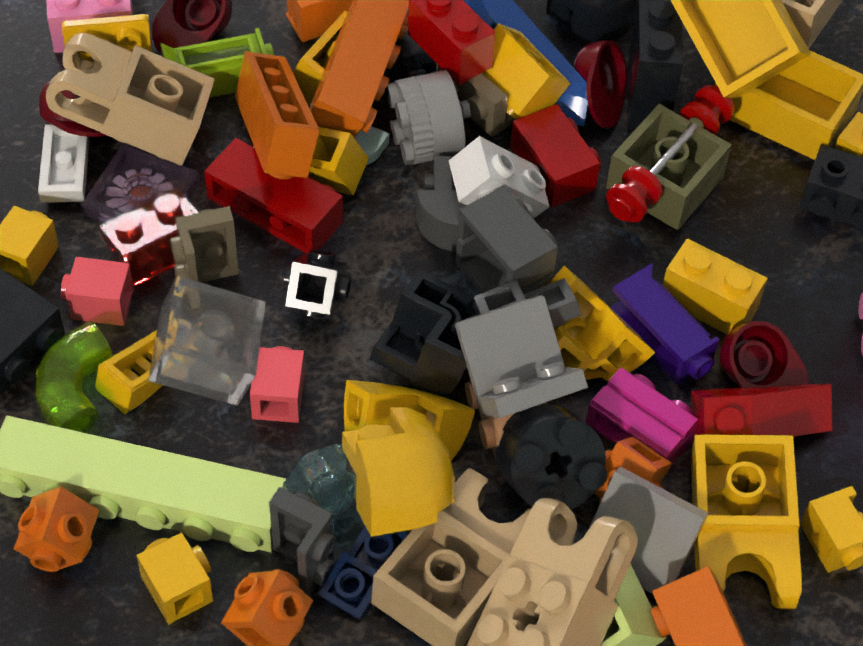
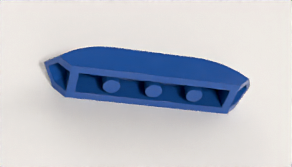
M465 0V3L492 29L499 23L520 31L571 83L554 105L558 104L566 117L572 118L577 126L585 127L589 107L586 92L587 82L513 0Z

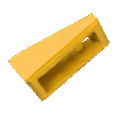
M165 324L99 364L95 388L122 413L127 414L141 405L197 357L198 350ZM161 345L173 356L168 358L158 347ZM146 357L149 358V359H150L153 363H155L157 366L155 367L154 365H152V364H151L148 360H146L145 358H146ZM132 369H134V370H135L137 373H139L141 376H140V377L137 376V375L132 371Z

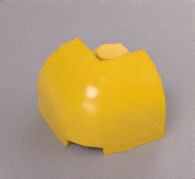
M390 407V424L382 426L370 424L357 430L342 432V449L356 474V509L371 537L422 528L437 523L438 513L447 508L450 503H454L455 476L450 453L433 425L422 413L407 407Z

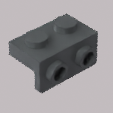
M279 487L269 501L273 550L298 563L299 588L310 597L317 585L323 586L337 562L333 558L336 536L333 535L332 513L320 508L313 498L304 493L297 492L293 494Z

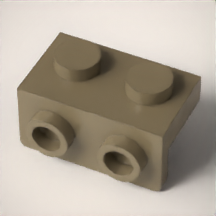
M438 65V71H442L443 69ZM482 73L461 85H458L452 79L459 102L463 100L469 102L471 117L469 118L491 137H494L512 125L514 120H517L506 112L508 96Z
M230 206L206 209L195 214L175 218L178 236L170 238L176 263L174 270L179 290H188L192 305L201 303L199 283L239 274L234 219Z

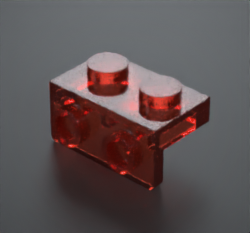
M176 189L100 225L99 228L103 240L118 259L123 263H130L133 286H136L176 265L170 238L178 236L175 218L198 212L184 195Z

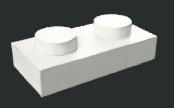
M45 125L38 188L41 203L85 202L90 137L70 134L54 125Z

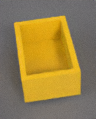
M671 0L724 98L737 99L811 55L781 0Z
M809 50L811 55L739 98H731L734 103L735 112L730 121L815 160L820 145L832 148L838 136L857 110L863 92V74Z

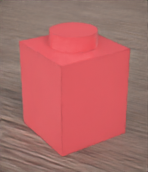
M75 257L71 274H65L61 283L62 301H67L71 320L119 326L125 325L134 292L130 263Z
M284 346L273 348L257 347L250 390L252 419L299 423L305 380L304 351L292 350Z

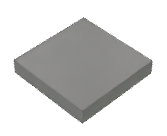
M620 466L611 478L591 526L596 519L604 516L630 522L638 538L637 548L631 565L642 588L653 594V590L678 579L709 513Z

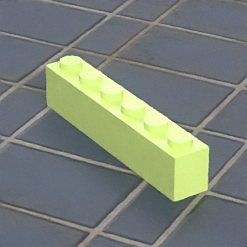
M7 415L0 429V493L13 498H19L23 495L34 497L55 488L63 487L99 509L98 517L114 519L115 517L136 521L139 525L151 530L167 528L183 532L188 537L199 541H207L211 538L231 543L237 549L246 552L262 550L272 553L273 543L269 501L279 487L287 490L285 478Z

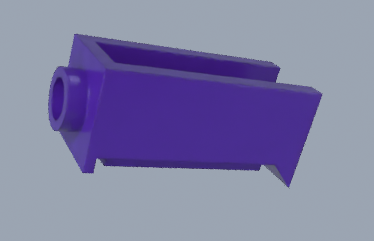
M652 263L613 286L612 292L620 301L610 306V308L655 351L650 358L678 387L692 377L694 379L703 377L712 369L715 364L714 356L719 338L716 336L710 339L711 335L658 280L655 281L652 278Z

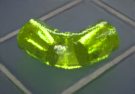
M88 321L68 332L51 346L37 369L35 400L48 425L86 433L98 418V412L85 396L82 384L88 375L98 369L99 364L111 358L113 354L104 335L92 321Z

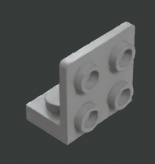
M542 295L524 299L458 321L455 324L482 415L502 418L588 388L583 369L565 367L547 303Z

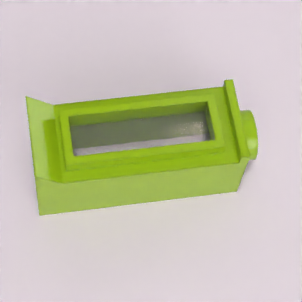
M255 28V33L178 48H172L160 43L162 57L215 79L209 98L236 93L245 51L274 55L271 43L264 44L259 28Z

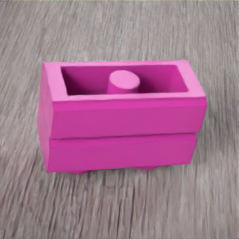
M620 368L608 381L607 385L603 386L591 400L585 423L615 445L620 440L634 436L674 464L676 459L692 443L699 419L694 416L692 409L686 403L676 399L671 401L656 391L654 384L647 377L641 374L632 375L625 369Z

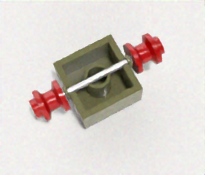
M705 85L695 94V101L687 103L681 109L680 115L658 104L611 156L606 189H608L606 200L611 213L619 220L632 223L641 221L649 213L679 230L724 177L732 144L716 136V134L720 130V123H726L734 115L735 107L732 99L724 98L718 87Z

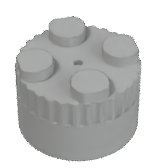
M447 70L400 79L394 83L387 84V100L390 108H395L397 116L396 120L390 121V127L395 145H400L405 165L432 161L434 156H454L465 148L463 119L471 117L470 105L467 100L459 102L454 83Z

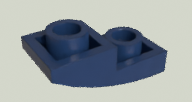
M364 526L348 554L344 551L342 552L317 595L357 619L362 620L373 606L371 597L375 573L409 533L401 531L371 537L366 526Z

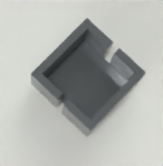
M504 186L459 209L458 235L460 238L457 240L455 264L480 293L517 280L523 294L546 286L553 280L558 251L554 236L547 229H542L530 216L525 203L520 199H515Z

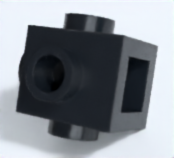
M315 249L309 250L308 255L303 254L295 259L292 264H288L284 275L283 290L287 291L285 306L297 308L300 314L310 317L323 318L326 314L330 315L340 306V302L346 303L349 297L351 276L345 275L347 263L336 261V254ZM315 275L327 277L325 288L319 287L316 284Z

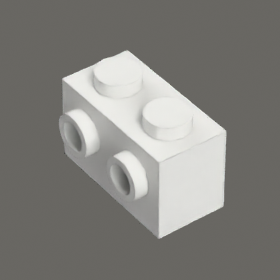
M480 136L449 160L460 203L469 205L504 186L515 199H520L525 203L533 219L550 207L545 192L546 182L539 171V167Z

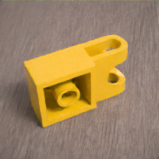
M695 435L690 460L692 505L709 513L694 543L695 572L709 566L716 575L723 592L725 590V580L731 574L742 571L757 574L767 583L771 604L775 608L796 609L802 593L793 435Z

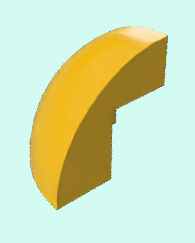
M563 266L549 283L551 284L565 278L582 314L570 319L564 325L554 328L565 367L583 369L586 380L603 378L609 381L620 368L630 373L655 353L612 308L566 266Z
M346 380L344 396L345 431L357 430L370 424L388 425L390 424V407H407L422 413L433 425L447 447L451 461L457 455L470 430L475 413L474 409L454 400L416 389L384 383Z

